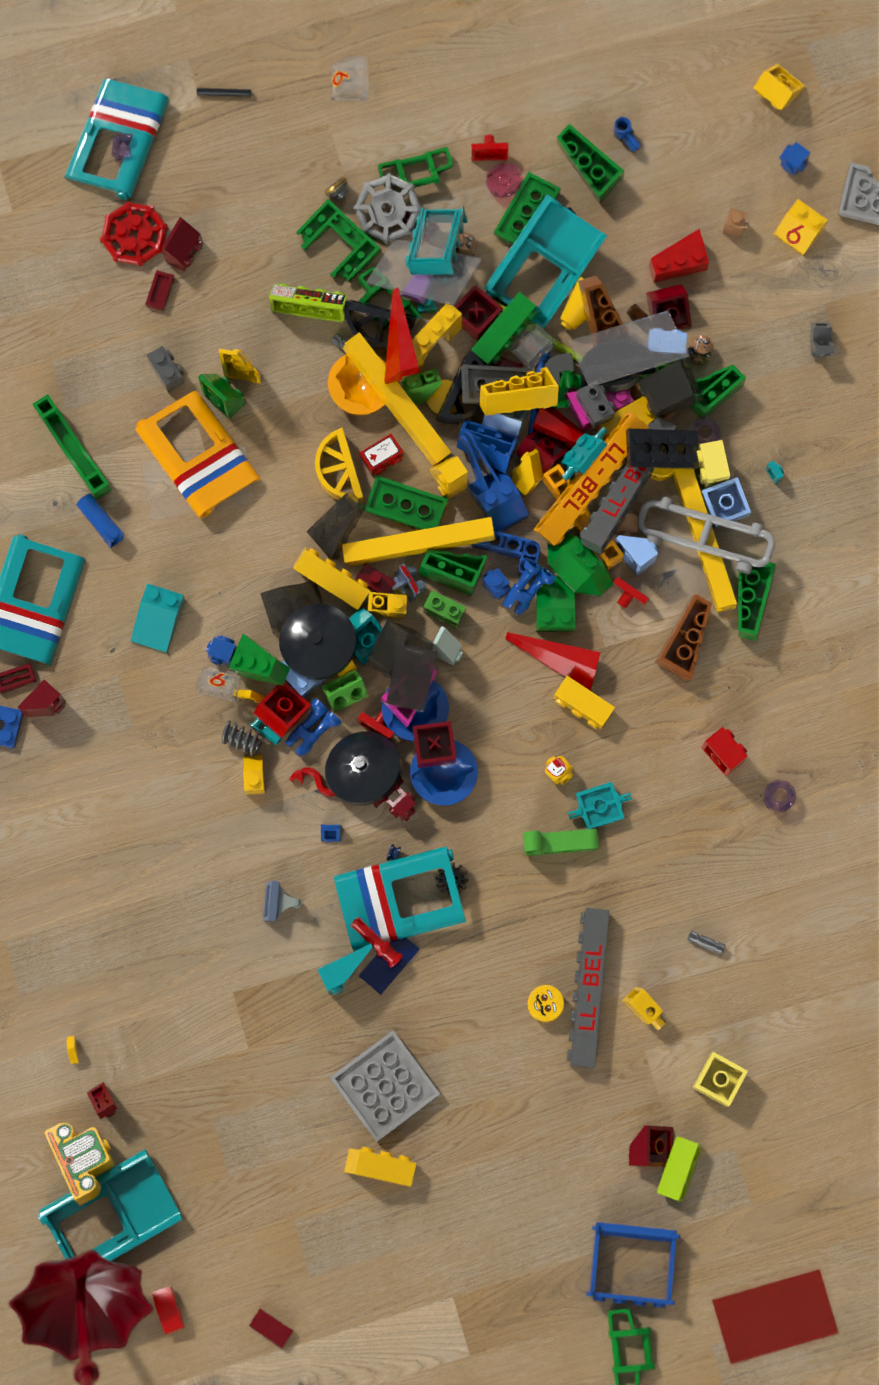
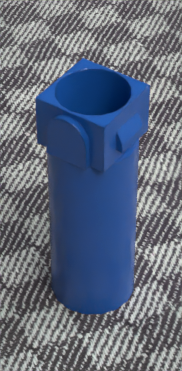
M92 494L83 496L77 502V507L100 534L109 548L123 540L124 534L121 529L112 521Z

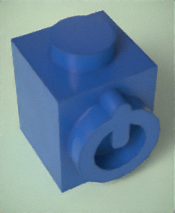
M797 142L793 146L789 144L779 157L782 160V168L787 173H792L795 176L798 171L802 172L806 168L811 152Z
M499 568L494 571L491 569L483 576L482 585L494 599H501L511 590L509 587L510 582Z
M219 635L217 638L214 637L212 642L209 641L206 652H208V658L211 659L210 662L216 665L223 663L229 666L237 648L234 644L235 641Z

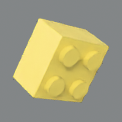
M719 440L700 444L697 451L700 474H698L699 484L703 485L704 489L729 481L730 471L723 441Z
M711 1052L692 1088L725 1107H729L748 1071L717 1053Z

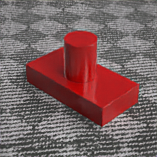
M485 135L484 143L471 144V160H508V143H495L493 135Z
M619 577L613 582L624 590L617 603L625 609L633 598H636L645 605L650 599Z
M382 710L375 719L364 712L359 715V724L371 732L384 735L392 741L394 732L384 726Z

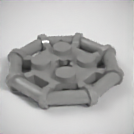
M387 173L386 176L368 183L365 182L358 201L354 205L362 231L383 241L384 244H388L390 241L408 234L411 235L417 221V216L421 211L414 190L415 186L412 183H407L392 176L391 173ZM386 184V189L376 192L373 189ZM394 184L403 190L398 193L392 190L391 186ZM370 192L373 195L369 205H364ZM407 194L409 195L412 206L408 207L406 206L404 200V196ZM387 203L389 206H392L390 213L383 212ZM365 210H368L372 220L369 222L366 220ZM406 212H412L407 225L404 224L402 221L406 217ZM375 223L384 227L383 233L372 228ZM396 225H400V227L402 228L393 233H389V228L394 227Z

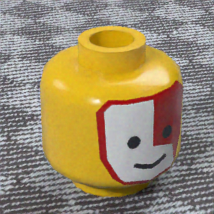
M552 756L547 760L545 774L553 783H561L563 785L573 777V766L565 757Z

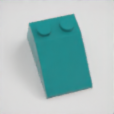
M147 583L130 641L167 653L185 603L184 595Z

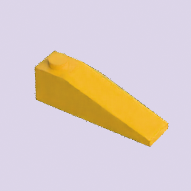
M219 349L225 377L261 384V374L246 353L239 349H233V351Z

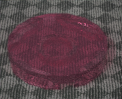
M501 163L494 166L488 172L486 186L495 197H510L520 189L523 182L522 174L514 164Z

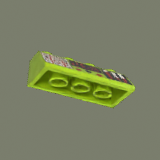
M284 283L274 284L269 295L271 312L338 322L345 321V301L348 298L342 292L335 291L331 293L323 289L310 290L304 286L290 287Z

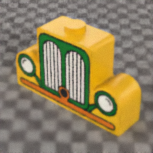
M60 1123L45 1131L44 1133L74 1200L81 1206L97 1197L101 1191V1185L95 1176L114 1166L109 1153L111 1147L107 1139L103 1140L95 1127L78 1135L68 1123Z

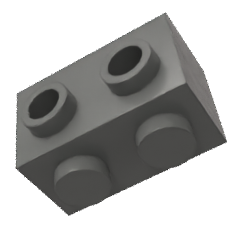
M161 346L147 354L151 367L167 392L184 384L182 378L184 373L179 365L175 366L173 363L174 357L170 350L166 351Z
M597 381L576 391V398L593 429L612 420L616 411L611 401L608 402L604 387L602 385L599 386Z

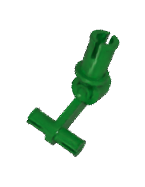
M573 370L562 372L558 389L557 406H554L555 408L569 407L570 401L565 400L567 389L572 387L580 389L582 387L581 375L573 374Z

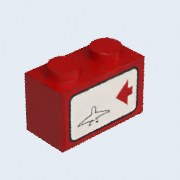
M389 434L359 452L361 461L371 476L375 474H382L386 467L391 464L394 466L400 463L403 458V450L393 435Z

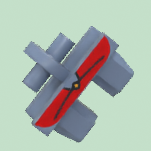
M399 565V569L394 572L396 577L393 580L396 585L392 587L393 591L397 592L400 590L402 595H407L410 602L416 600L419 594L426 589V585L422 580L417 582L413 580L412 577L417 575L414 565Z

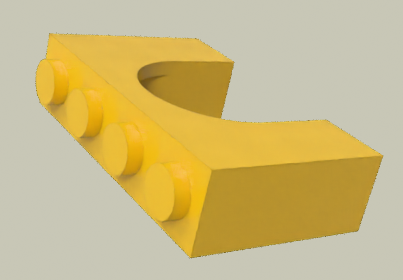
M449 302L412 339L420 369L419 373L423 371L425 358L434 345L441 338L450 342L461 330L462 313Z

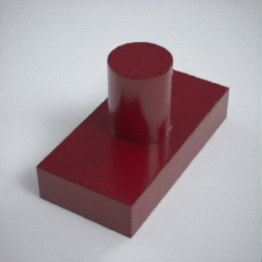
M367 563L363 565L355 577L357 581L360 578L368 583V588L376 593L391 594L393 591L392 587L396 585L393 579Z
M104 1082L87 1092L100 1120L105 1116L112 1117L116 1113L118 1108Z

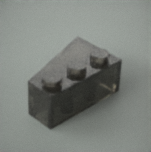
M346 493L306 532L329 559L338 560L343 549L342 544H347L353 528L355 529L366 507L354 493Z

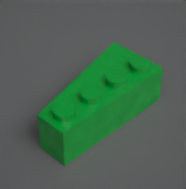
M568 124L557 136V144L600 204L624 178V170L571 124Z

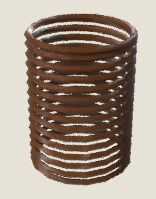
M635 303L630 310H627V314L640 326L645 319H648L649 315Z

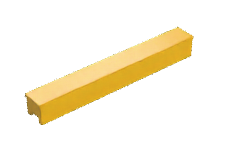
M360 332L345 342L342 349L431 465L434 466L452 453L398 382L385 384L386 366Z
M674 469L673 478L682 506L708 514L694 470ZM686 516L693 540L699 543L705 521ZM711 528L706 545L719 549L713 528ZM697 550L717 613L735 609L737 603L722 557Z
M492 517L342 544L344 562L351 567L427 553V550H443L495 540Z

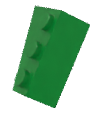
M733 364L713 372L707 377L696 379L695 382L679 386L678 396L704 420L744 386L746 377Z

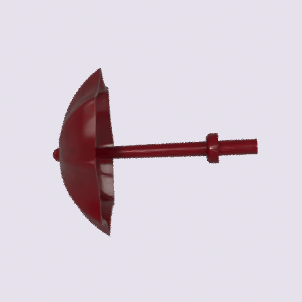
M87 1250L75 1257L64 1260H47L36 1265L33 1277L27 1287L9 1301L10 1308L17 1314L22 1325V1343L49 1348L69 1361L79 1358V1363L73 1369L74 1380L80 1385H94L100 1377V1370L97 1363L92 1361L91 1352L109 1348H124L134 1327L153 1312V1306L147 1301L142 1291V1270L132 1265L109 1261L94 1250Z

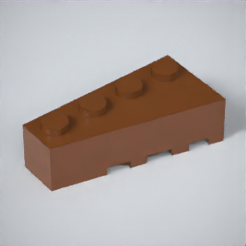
M595 275L578 281L593 348L609 341H632L598 277Z
M697 594L690 598L655 661L658 665L686 681L693 678L699 648L703 640L704 629L712 605L711 602Z

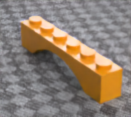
M559 464L544 473L542 480L556 500L571 483L570 479L566 481L561 477L565 472ZM588 509L584 514L577 517L576 524L574 525L580 534L583 528L588 527L590 524L591 513ZM611 539L602 555L594 552L604 563L607 571L623 561L624 554L613 539Z

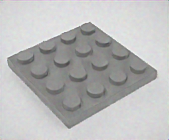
M394 1030L330 1077L376 1142L440 1095Z

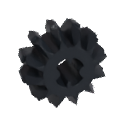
M452 862L455 879H458L456 882L457 887L465 890L466 886L463 883H467L469 879L463 878V876L467 875V871L460 873L463 866L459 865L455 869V862ZM439 868L438 872L443 876L438 875L435 879L441 881L437 884V887L444 886L442 893H445L449 887L444 870Z

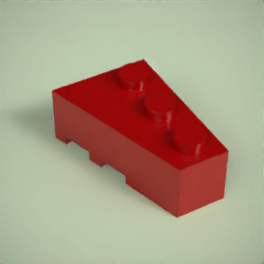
M700 228L650 259L649 269L653 283L707 271L709 259Z

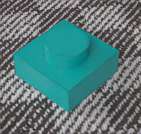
M434 292L430 293L423 304L417 302L420 314L437 312Z
M773 460L767 464L765 470L776 485L782 481L784 471L780 464H776Z

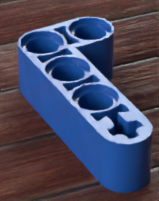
M494 531L495 538L500 541L498 545H493L490 541L471 544L474 548L520 559L518 568L520 577L524 572L522 567L525 561L530 559L538 563L540 556V545L538 542ZM511 543H515L518 545V548L516 550H512L508 547V545ZM534 548L537 553L530 555L527 549Z

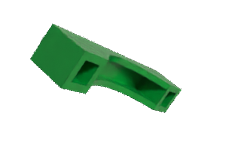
M47 394L34 402L32 405L36 413L93 497L98 500L112 491L108 481L85 451L50 396Z

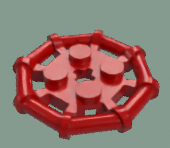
M127 201L125 202L126 204L112 213L105 215L100 243L104 244L116 263L124 262L143 266V263L162 253L166 231L169 228L168 224H165L156 212L153 205L147 206ZM132 211L144 212L145 214L141 217L138 214L133 215ZM127 212L128 216L121 221L116 220V218ZM150 217H152L157 226L152 227L148 222ZM113 225L116 227L115 235L110 236L111 226ZM132 231H138V237L136 238L129 235H131ZM154 233H159L157 243L152 242ZM113 242H117L119 244V246L121 247L119 251L115 249V247L112 244ZM149 247L152 248L150 251L146 252L141 256V252H143ZM131 251L136 254V257L124 254L125 252Z

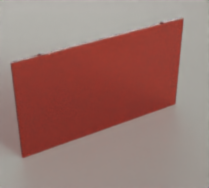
M819 1269L712 1300L730 1364L838 1333Z

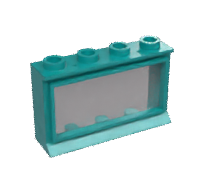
M464 206L460 209L424 210V208H421L420 215L417 216L416 229L413 230V240L409 244V255L405 259L406 267L409 268L411 275H454L452 261H457L455 247L461 246L459 234H464L463 223L468 222Z

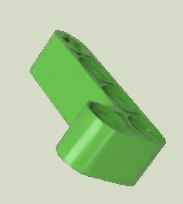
M597 829L548 833L527 831L522 835L525 856L594 851L599 849Z

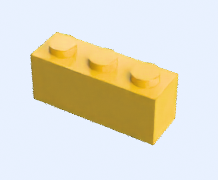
M566 676L554 694L556 704L563 708L565 706L572 710L571 713L578 718L583 717L588 721L587 724L595 729H602L615 709L613 705Z

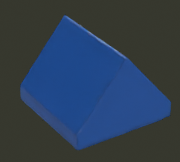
M321 824V841L340 842L341 825Z

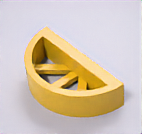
M343 428L337 429L326 436L318 447L315 457L317 479L323 490L335 500L348 504L363 503L362 491ZM338 441L341 453L329 448V446ZM324 453L344 462L321 469V460ZM346 469L335 489L323 477V475ZM348 478L353 494L340 492Z

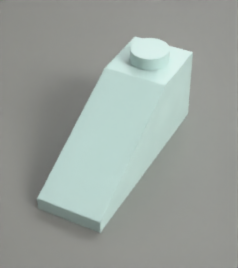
M441 626L433 642V656L454 665L455 661L459 662L463 655V651H461L462 644L445 627Z

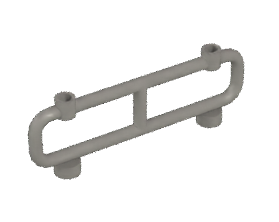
M662 497L661 500H648L640 509L638 530L646 535L649 543L653 542L657 548L660 547L661 541L664 540L738 562L736 570L746 574L751 573L752 567L765 566L772 558L775 549V539L771 533L763 530L764 526L761 524L753 523L751 527L672 504L673 500L667 497ZM657 507L664 511H671L705 521L699 543L647 528L644 521L649 508ZM717 524L748 533L755 537L765 538L768 545L764 557L756 560L706 545L712 525Z

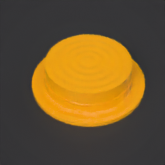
M347 354L334 363L328 376V390L332 400L339 408L351 414L367 415L378 411L385 405Z

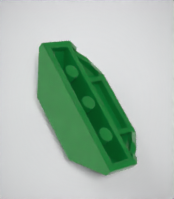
M565 533L561 543L555 546L547 543L548 566L575 593L600 597L613 586L614 583L604 563L589 548L583 546L578 537Z

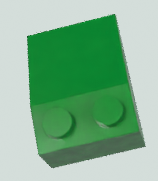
M217 373L200 374L198 376L203 395L229 420L245 405L244 394L239 389L234 390L230 386L231 382L225 376L221 377Z
M555 576L556 580L553 584L544 583L536 592V632H574L575 593L559 576Z

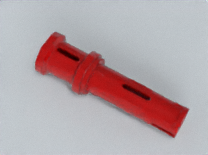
M357 917L350 926L376 949V954L382 956L389 963V967L395 966L400 961L403 955L397 953L390 946V942L383 941L360 917Z

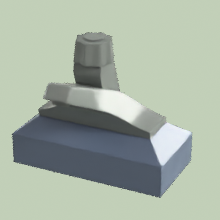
M278 881L266 882L263 911L264 922L276 921L287 908H301L302 901L286 895Z

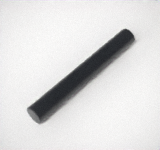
M197 88L196 93L203 96L251 97L252 89Z

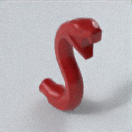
M305 767L301 770L299 769L289 778L291 782L294 783V780L297 779L303 785L304 776L311 775L315 779L316 787L320 793L329 797L335 796L331 789L324 786L321 774L314 768Z

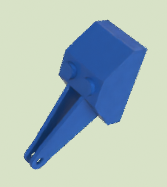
M467 432L466 435L488 472L487 475L483 476L468 440L464 435L460 436L476 479L475 482L467 486V490L484 517H492L493 530L503 532L528 518L529 513L511 478L498 470L493 471L472 434Z

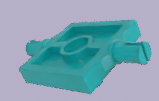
M601 427L594 436L584 434L579 437L576 445L565 454V458L561 462L568 468L561 476L564 480L568 481L577 472L584 474L607 446L602 440L606 433H608L604 427Z
M609 782L576 793L578 809L567 813L570 820L581 816L587 829H595L623 820L625 817L622 811V803L632 800L630 792L619 796L615 791L613 782Z

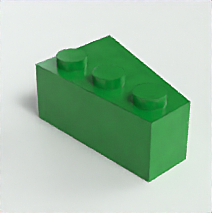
M427 550L420 566L419 575L472 596L486 566L488 555L474 556L469 553H464L463 555L453 554L448 551Z
M244 633L229 665V669L242 677L282 686L290 670L286 664Z

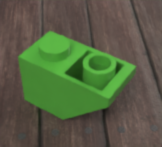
M437 368L404 377L401 383L403 390L416 405L426 402L442 384Z

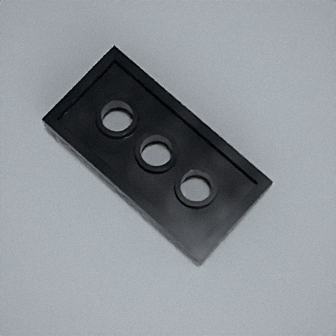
M626 429L627 468H699L697 456L698 431ZM643 444H647V445H648V447H649V452H648V453H645V452L642 450V445H643ZM660 444H663L666 447L665 454H662L660 452ZM677 445L682 446V455L677 452Z

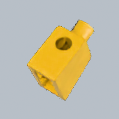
M635 987L622 1000L644 1024H652L657 1030L666 1024V1021L660 1016L663 1010L643 988ZM648 1008L650 1009L649 1014L646 1013Z

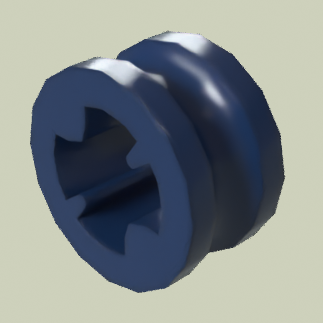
M392 844L386 860L398 859L401 847L396 848Z

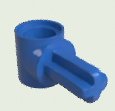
M626 117L617 118L614 124V136L620 141L624 140L631 152H636L641 145L633 135L634 130L631 127L630 120ZM623 126L626 130H620L618 127Z

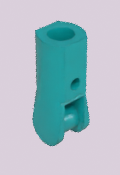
M255 716V721L250 723L249 726L262 736L265 735L266 739L277 746L283 738H280ZM263 723L265 728L261 731L259 727Z

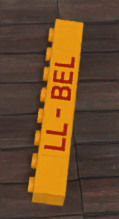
M626 412L604 440L607 446L584 474L579 472L533 529L550 545L555 546L562 542L566 531L573 528L576 524L577 517L586 512L589 502L597 498L601 487L608 484L613 472L620 469L623 465V460L627 456L626 429L649 428L634 413Z

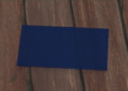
M407 938L390 942V946L397 953L403 955L395 966L389 967V963L382 956L376 955L359 975L362 980L380 995L420 950Z

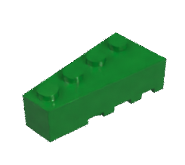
M519 292L471 350L488 365L497 364L502 358L501 355L513 345L518 336L525 331L542 310Z
M769 562L763 567H752L750 574L739 572L738 637L757 641L776 571L775 563Z

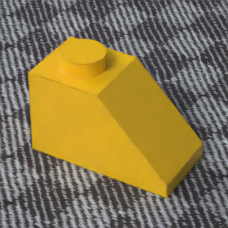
M263 755L243 756V778L246 795L265 793Z

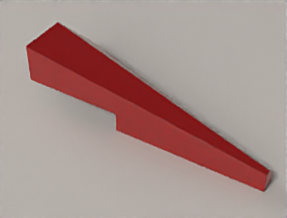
M398 287L392 292L385 384L401 381L404 376L420 372Z
M553 406L540 408L532 427L536 431L565 442L566 447L571 449L576 445L578 438L586 434Z
M507 632L505 640L510 641L522 651L529 653L555 672L565 677H570L591 691L601 652Z

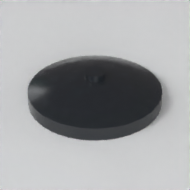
M311 604L296 610L285 621L279 637L280 652L287 666L301 677L313 680L327 679L343 671L351 662L357 644L356 633L350 619L338 608L327 604Z
M371 731L356 732L340 740L329 753L325 765L326 781L334 795L345 803L355 806L374 804L388 796L397 785L402 769L401 758L395 745L384 735Z

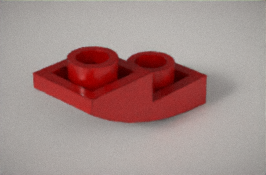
M169 1286L153 1292L155 1308L164 1333L167 1335L185 1328L181 1310L177 1307L173 1288Z

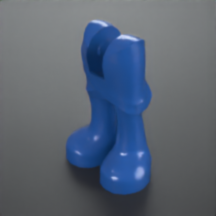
M530 559L525 561L523 565L525 570L517 584L514 583L502 604L509 609L515 600H518L519 602L514 609V613L517 615L524 613L529 608L531 600L544 583L551 585L556 580L550 571L544 567L540 569L539 564ZM537 574L529 588L524 589L529 580Z
M316 698L311 703L313 708L311 714L303 723L300 722L285 742L289 747H292L301 737L304 742L296 750L299 756L306 755L327 729L337 727L342 723L331 711L327 713L328 709ZM325 715L322 722L312 732L308 731L322 716Z

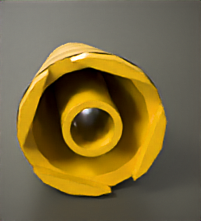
M579 277L560 317L561 325L567 330L571 328L575 330L587 320L578 281L584 279L582 277Z

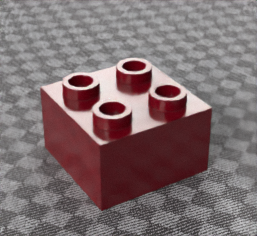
M474 285L454 306L462 313L461 328L477 342L503 312V308L477 285Z
M451 721L413 726L418 768L456 763Z

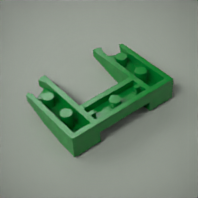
M327 199L296 233L297 235H302L304 244L301 245V248L305 251L332 228L354 250L333 270L330 276L332 278H336L337 275L347 278V282H350L382 250L340 209Z

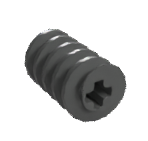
M228 720L222 733V743L227 744L229 742L230 747L236 745V750L243 748V753L250 751V756H255L263 744L265 735L259 739V732L252 736V729L245 733V726L238 730V723L231 727V720Z

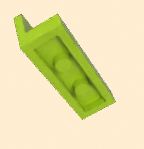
M679 1136L675 1138L657 1190L658 1194L683 1203L703 1146Z

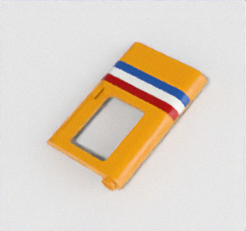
M197 391L187 394L148 419H141L136 424V432L199 519L211 514L215 506L251 483L261 480L260 476ZM184 406L190 409L214 442L213 447L188 462H184L157 426L159 421Z

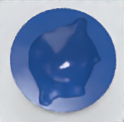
M400 679L396 680L393 684H391V686L387 689L386 692H388ZM434 680L407 728L382 702V716L385 724L396 736L408 741H414L413 726L446 722L449 714L447 695L443 688Z
M454 740L457 759L455 764L418 768L416 754L414 755L410 767L411 782L416 792L427 802L440 806L453 805L464 800L474 789L478 777L477 763L471 751L462 743Z

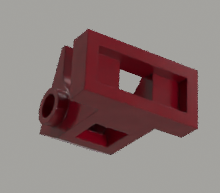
M400 776L392 792L384 799L372 805L377 808L385 802L391 807L389 812L395 818L399 817L401 821L405 820L407 822L417 812L415 810L416 803L414 802L416 798L409 791L405 793L400 788L404 783ZM396 791L400 796L392 802L388 797Z

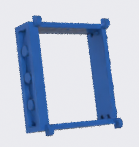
M595 1222V1226H592V1230H595L590 1289L589 1292H586V1296H593V1300L604 1302L606 1298H613L614 1303L625 1304L626 1300L634 1301L633 1305L645 1306L646 1302L654 1303L653 1307L666 1308V1304L675 1305V1301L671 1300L676 1239L681 1238V1235H676L677 1230ZM600 1235L670 1242L665 1299L595 1292Z

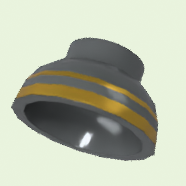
M346 177L340 178L324 193L329 197H335L337 200L341 199L349 192L346 188L348 184Z

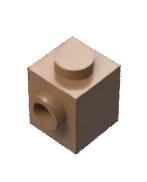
M730 208L722 233L740 238L742 230L746 231L749 220L746 219L748 213Z

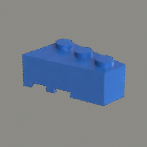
M465 419L460 430L456 448L466 452L460 437L464 435L476 459L480 460L466 435L467 432H470L489 465L506 474L514 456L519 436Z

